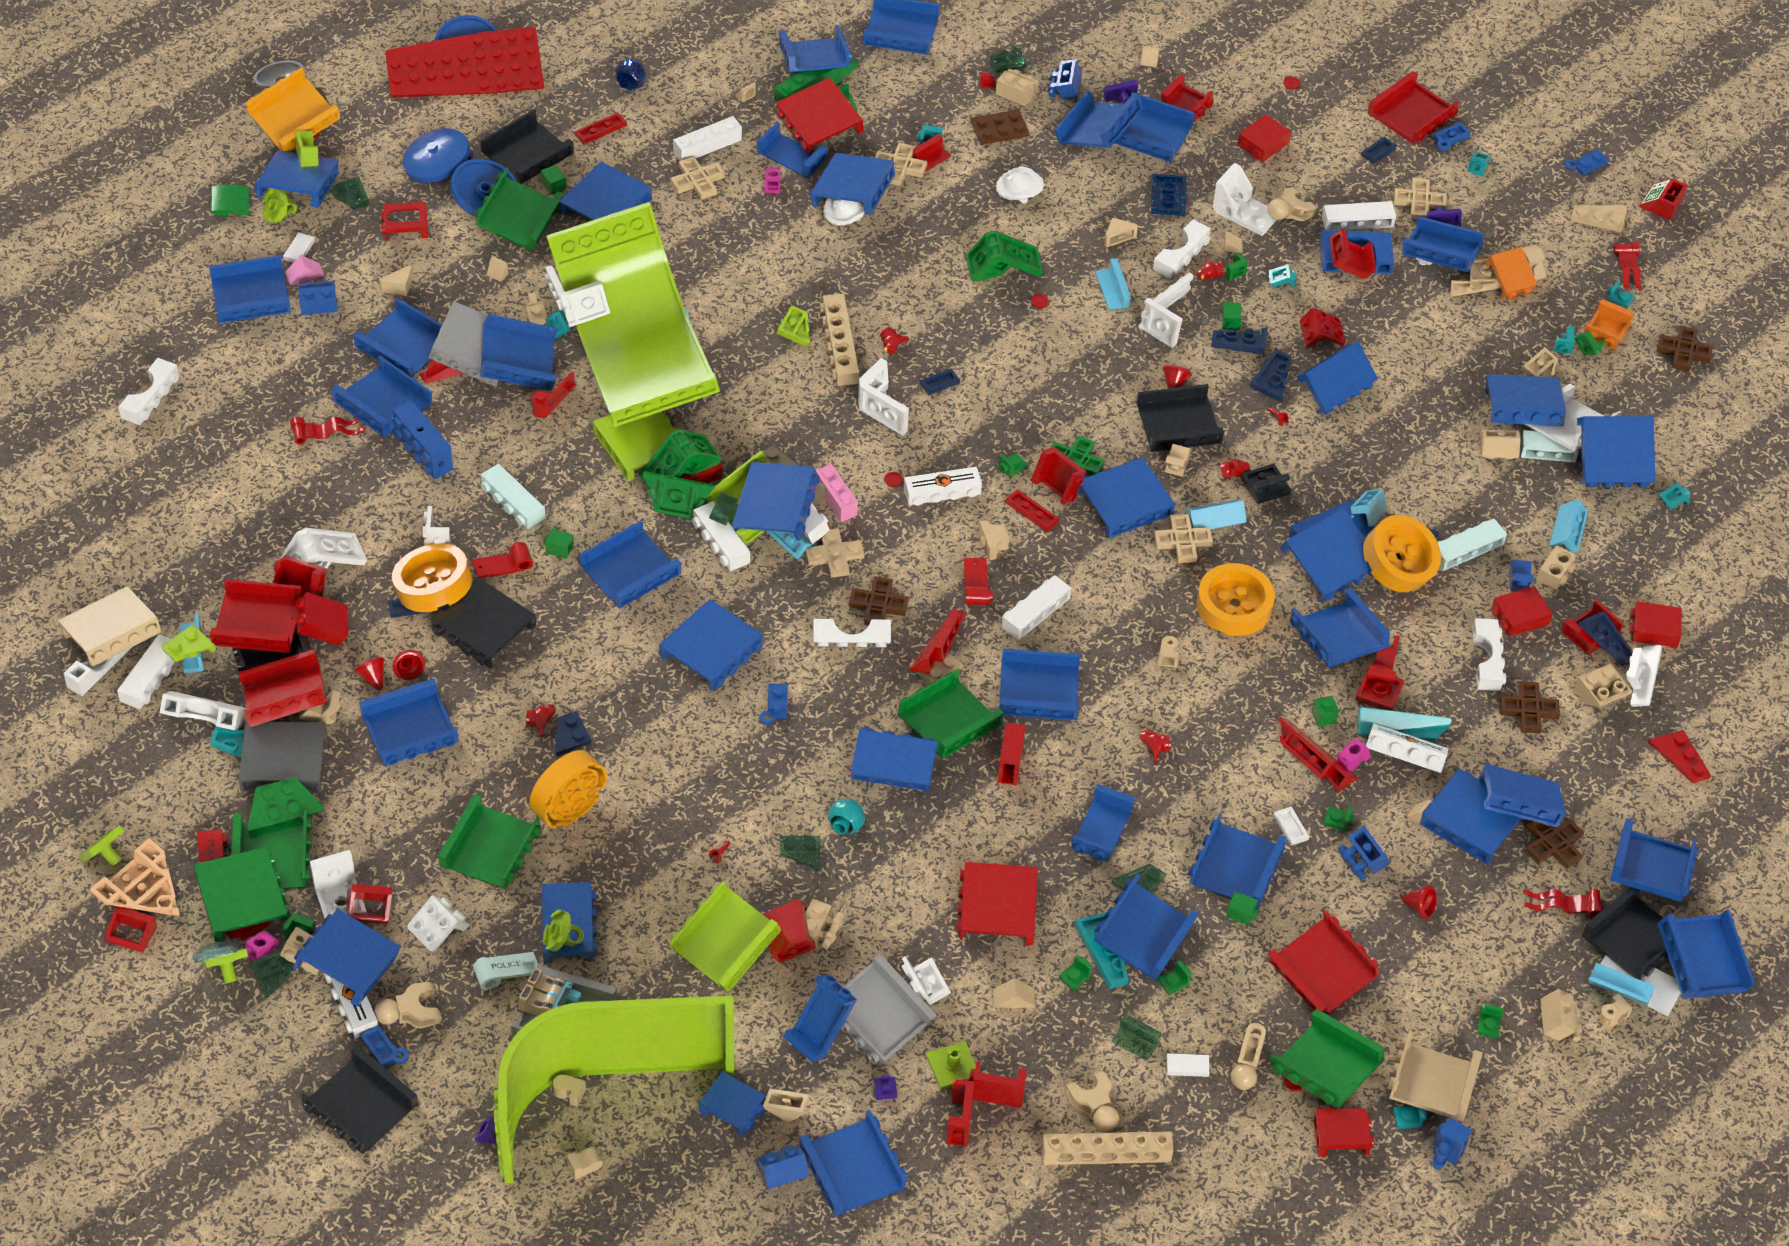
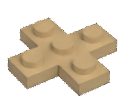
M898 143L894 154L877 151L875 158L894 160L895 176L890 184L902 186L906 175L923 178L927 168V161L912 158L915 146Z
M693 156L678 162V167L683 174L670 178V183L678 194L694 189L702 200L717 194V189L712 182L725 178V173L717 162L701 167Z
M1412 178L1411 190L1395 188L1394 205L1411 207L1410 219L1417 220L1419 216L1426 218L1429 209L1437 207L1446 209V193L1429 192V179Z
M1189 514L1170 515L1171 530L1154 531L1156 549H1175L1178 563L1197 562L1196 548L1212 547L1213 544L1210 527L1191 528Z
M839 528L830 529L829 532L822 536V545L807 547L805 550L808 565L827 563L831 578L849 575L850 571L847 560L864 558L861 540L842 542Z

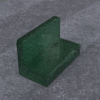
M1124 1014L1120 1021L1119 1030L1112 1039V1043L1145 1060H1149L1160 1043L1162 1032Z

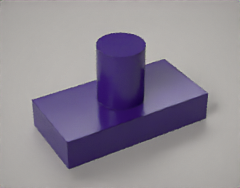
M1136 80L1104 86L1103 98L1105 102L1119 99L1121 104H1125L1131 97L1132 92L1137 93L1138 83Z
M1437 207L1434 211H1428L1426 218L1461 227L1462 211L1461 209L1444 210L1443 207Z

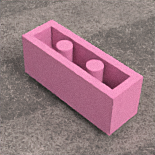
M830 464L817 469L820 482L825 485V500L840 522L857 516L858 502L833 465Z

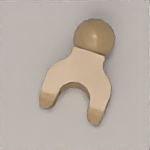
M1291 187L1284 189L1280 198L1273 199L1268 204L1267 211L1269 216L1275 220L1291 218L1297 221H1306L1313 217L1317 207L1312 202L1299 200L1296 197L1299 192Z
M431 982L411 984L403 994L396 996L395 1001L385 998L380 1000L374 1008L377 1021L383 1025H390L399 1020V1024L408 1023L416 1028H425L439 1024L442 1020L439 1009L424 1007L420 1004L422 1001L434 997L435 988Z
M1252 1023L1247 1027L1237 1066L1231 1072V1081L1240 1090H1248L1257 1082L1256 1069L1266 1034L1264 1026L1259 1023ZM1253 1030H1258L1261 1035L1250 1032Z
M1103 1071L1094 1074V1084L1096 1087L1091 1090L1081 1089L1076 1082L1065 1085V1094L1073 1109L1088 1115L1099 1131L1111 1132L1117 1128L1120 1117L1118 1111L1111 1107L1112 1083Z

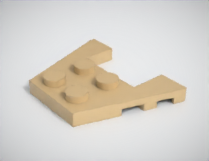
M1483 253L1482 256L1478 254L1470 268V281H1451V296L1501 288L1493 268L1487 269L1485 264L1491 255Z

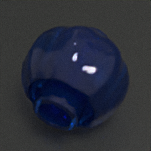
M627 59L617 65L615 78L624 89H639L646 81V70L640 62Z

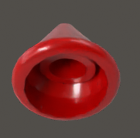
M1165 365L1162 368L1168 389L1182 387L1192 376L1191 371L1180 366Z
M416 650L402 651L393 661L395 675L403 680H412L419 677L425 668V659Z
M377 657L357 666L354 669V673L380 691L383 689L385 658Z
M1427 885L1424 888L1403 895L1402 901L1422 918L1428 919L1436 909L1437 893L1433 886Z

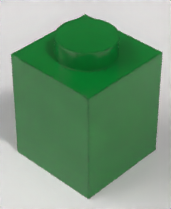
M557 165L541 170V182L551 195L566 189V177Z
M1223 302L1221 313L1222 329L1240 330L1242 320L1241 303Z
M552 528L550 534L545 536L543 542L546 553L567 559L574 547V535Z
M1333 695L1314 699L1311 713L1318 727L1336 724L1339 709Z
M1235 891L1228 906L1226 917L1250 925L1252 919L1256 920L1259 908H1256L1258 899Z

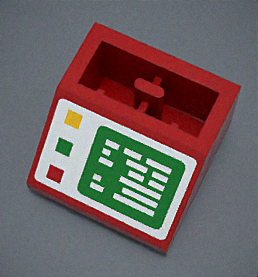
M1675 179L1655 183L1645 195L1639 208L1671 220L1684 200L1688 185Z

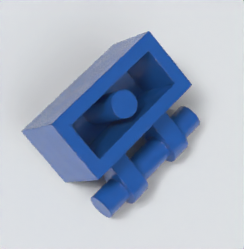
M1076 59L1061 61L1059 70L1053 69L1050 74L1051 83L1048 86L1050 98H1054L1057 92H1059L1062 99L1078 98L1082 71Z
M322 280L320 283L305 282V284H298L301 315L338 312L335 281L327 282V280Z
M1362 826L1348 836L1352 847L1347 849L1343 844L1338 848L1342 859L1349 863L1351 871L1360 880L1367 877V874L1364 872L1366 867L1375 874L1390 864L1388 857L1365 826ZM1356 853H1358V855L1362 859V861H1360L1359 863L1353 857Z
M1450 1117L1445 1124H1440L1436 1131L1437 1135L1432 1143L1435 1146L1433 1153L1436 1154L1433 1157L1432 1164L1436 1170L1443 1168L1447 1161L1456 1166L1467 1147L1472 1129Z
M799 1145L786 1146L781 1148L780 1151L762 1154V1157L755 1159L757 1167H760L762 1180L768 1189L809 1176L805 1154Z

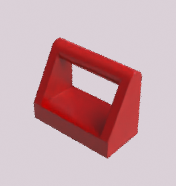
M351 884L347 890L346 914L359 922L388 924L392 887ZM354 900L383 902V915L353 913Z
M116 906L104 940L143 953L157 929L155 917ZM120 923L144 931L141 943L113 934Z

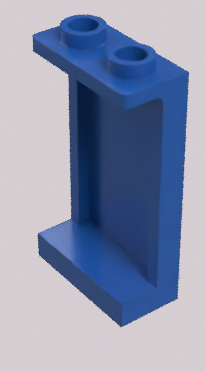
M828 974L816 977L815 982L817 986L794 1028L786 1030L783 1035L789 1043L812 1063L822 1060L827 1055L857 1001L848 989L843 988L836 982L833 976Z

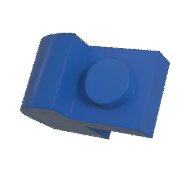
M1510 561V590H1522L1530 587V584L1534 581V575L1531 574L1532 561Z

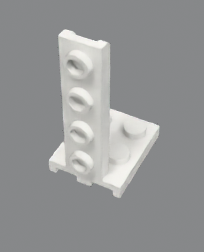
M553 266L545 267L547 274L544 276L547 285H549L550 291L553 293L559 310H563L569 327L610 314L600 280L564 292Z
M1188 273L1184 277H1180L1175 284L1170 285L1163 293H1159L1155 299L1147 298L1144 301L1145 308L1141 314L1142 322L1139 324V328L1171 348L1177 344L1183 319L1166 308L1191 289L1190 281L1193 280V274Z

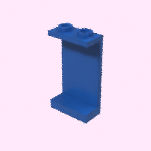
M779 122L770 127L757 141V153L806 178H809L828 159V147L821 145L816 151L812 150V155L810 156L806 151L802 150L800 143L780 134Z
M1098 784L1095 789L1093 802L1078 834L1072 838L1071 848L1079 854L1086 853L1093 856L1096 860L1109 862L1134 808L1135 797Z

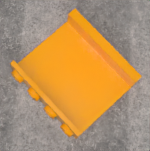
M302 67L294 70L284 79L278 80L273 86L265 88L260 94L251 97L246 102L247 113L279 150L289 152L296 147L295 132L312 131L314 136L340 119V112L337 106L331 107L306 79Z

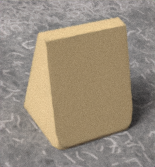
M1143 46L1140 65L1157 67L1160 48Z
M753 82L742 88L735 96L742 102L756 95V83Z
M1226 231L1224 251L1241 253L1242 239Z
M492 256L487 276L501 282L508 275L507 262Z
M1428 799L1416 804L1407 815V818L1420 824L1422 814L1431 804V800Z

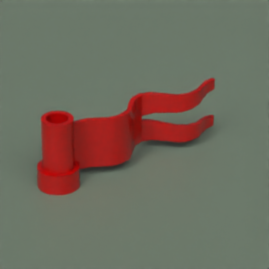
M1639 242L1614 244L1613 251L1614 254L1619 255V267L1623 272V288L1625 291H1629L1630 270H1632L1636 288L1639 291H1643L1640 281V267L1637 266V256L1640 253Z
M294 417L290 420L294 440L298 445L304 444L306 438L325 439L337 431L346 435H354L366 431L365 427L347 430L343 426L338 425L342 424L347 427L360 422L359 419L346 421L340 417H331L323 424L305 423L302 417Z
M1396 635L1392 646L1377 651L1374 664L1369 666L1367 679H1379L1394 683L1396 671L1392 670L1400 638L1399 635Z
M1550 889L1541 894L1523 890V894L1538 900L1555 897L1539 905L1524 902V907L1535 911H1543L1549 907L1557 906L1570 914L1588 912V917L1593 919L1604 909L1601 905L1600 891L1597 889L1590 890L1588 895L1577 896L1564 895L1557 889Z

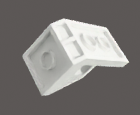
M1234 163L1216 182L1213 208L1217 214L1263 236L1276 220L1269 216L1267 205L1251 198L1253 187L1241 166Z
M881 358L859 379V410L903 436L908 431L909 408L887 395V361Z
M305 528L296 532L281 556L282 558L286 555L327 569L331 562L352 565H365L367 562V558L355 533Z

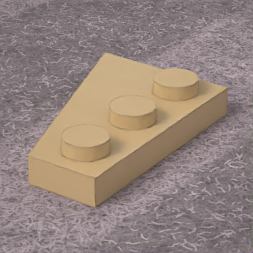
M1574 205L1570 221L1622 232L1628 205Z

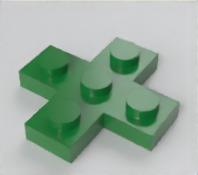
M1078 436L1071 448L1055 441L1051 446L1086 471L1085 474L1096 475L1104 467L1105 460L1090 455L1095 447V442L1087 438Z

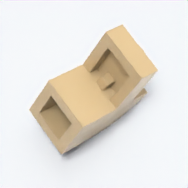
M1537 245L1523 247L1522 249L1535 280L1546 278L1542 260H1545L1541 249Z
M1172 444L1170 455H1167L1165 472L1183 477L1190 458L1191 449Z
M333 690L326 697L327 703L300 711L298 719L304 722L317 721L332 724L336 721V714L341 705L339 701L340 692Z

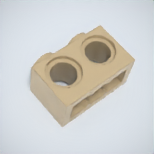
M1556 545L1540 568L1537 580L1556 590L1560 584L1564 586L1568 579L1567 574H1572L1577 564L1574 563L1576 555Z

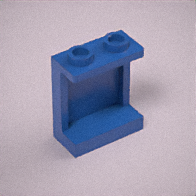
M722 1071L699 1102V1112L705 1116L708 1113L715 1115L739 1130V1135L743 1136L746 1131L750 1132L752 1130L755 1118L758 1115L762 1116L766 1109H764L763 1105L766 1095Z

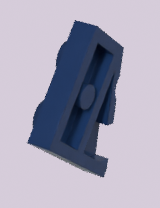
M577 711L558 717L555 745L556 756L592 743Z

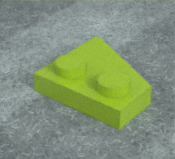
M791 305L777 330V334L808 347L810 344L808 312Z
M193 624L161 646L162 650L174 662L184 660L187 657L199 656L198 652L205 650L213 652L216 650L215 645Z

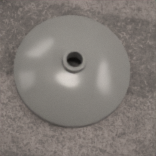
M297 61L274 62L259 69L254 75V82L261 89L269 88L276 84L278 80L289 76L294 70H298L301 67L304 69V67Z

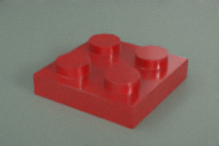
M1368 667L1355 700L1382 710L1393 711L1405 680L1395 677L1394 683L1379 679H1367Z

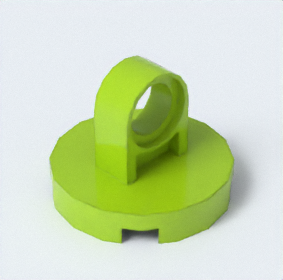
M270 188L265 193L263 198L265 209H262V213L266 221L278 223L287 214H294L297 211L296 204L292 199L287 198L284 190Z
M556 910L551 915V918L554 919L551 925L546 924L543 934V944L547 945L546 949L555 952L563 944L573 947L583 941V931L578 926L571 924V917L568 912ZM570 931L575 932L577 935L576 941L571 940L569 936Z

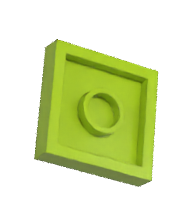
M120 825L115 827L79 855L78 858L84 863L97 853H101L111 867L121 860V857L110 845L124 830Z
M238 948L202 958L201 961L205 968L216 965L220 966L226 984L237 981L232 962L248 957L246 948Z
M966 1041L926 1053L940 1091L953 1087L954 1079L969 1080L971 1068L975 1069L976 1067Z

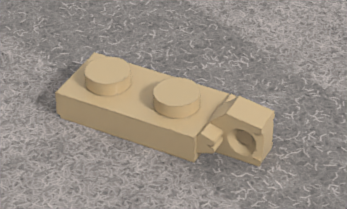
M535 292L529 293V303H525L529 322L548 326L545 321L547 315L542 301H537Z

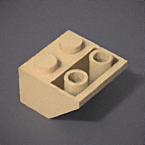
M1611 663L1579 676L1574 689L1586 705L1597 707L1632 694V690Z

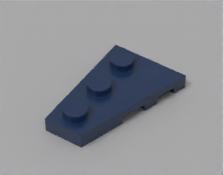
M1268 327L1261 328V331H1253L1252 328H1249L1245 332H1237L1234 329L1214 330L1211 347L1264 355Z
M1275 349L1251 382L1250 388L1282 402L1292 356Z
M1604 611L1586 618L1578 624L1621 666L1630 663L1633 651Z

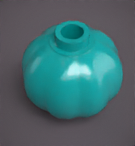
M839 799L830 807L828 820L834 831L839 834H845L852 824V829L848 834H853L863 826L865 814L861 805L856 800Z

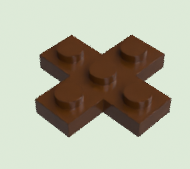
M1680 326L1677 338L1660 334L1656 351L1674 355L1672 368L1689 372L1692 360L1710 363L1713 346L1696 342L1697 329Z
M874 576L871 591L852 588L849 607L867 610L864 625L869 626L872 619L885 620L886 613L906 615L909 597L891 594L893 579Z
M1519 681V696L1501 695L1500 715L1519 716L1521 732L1540 734L1542 729L1541 718L1559 720V699L1540 698L1538 682Z
M1571 819L1557 828L1535 821L1527 824V829L1537 840L1526 846L1525 852L1538 865L1554 856L1568 869L1582 859L1583 855L1572 843L1582 838L1584 832Z

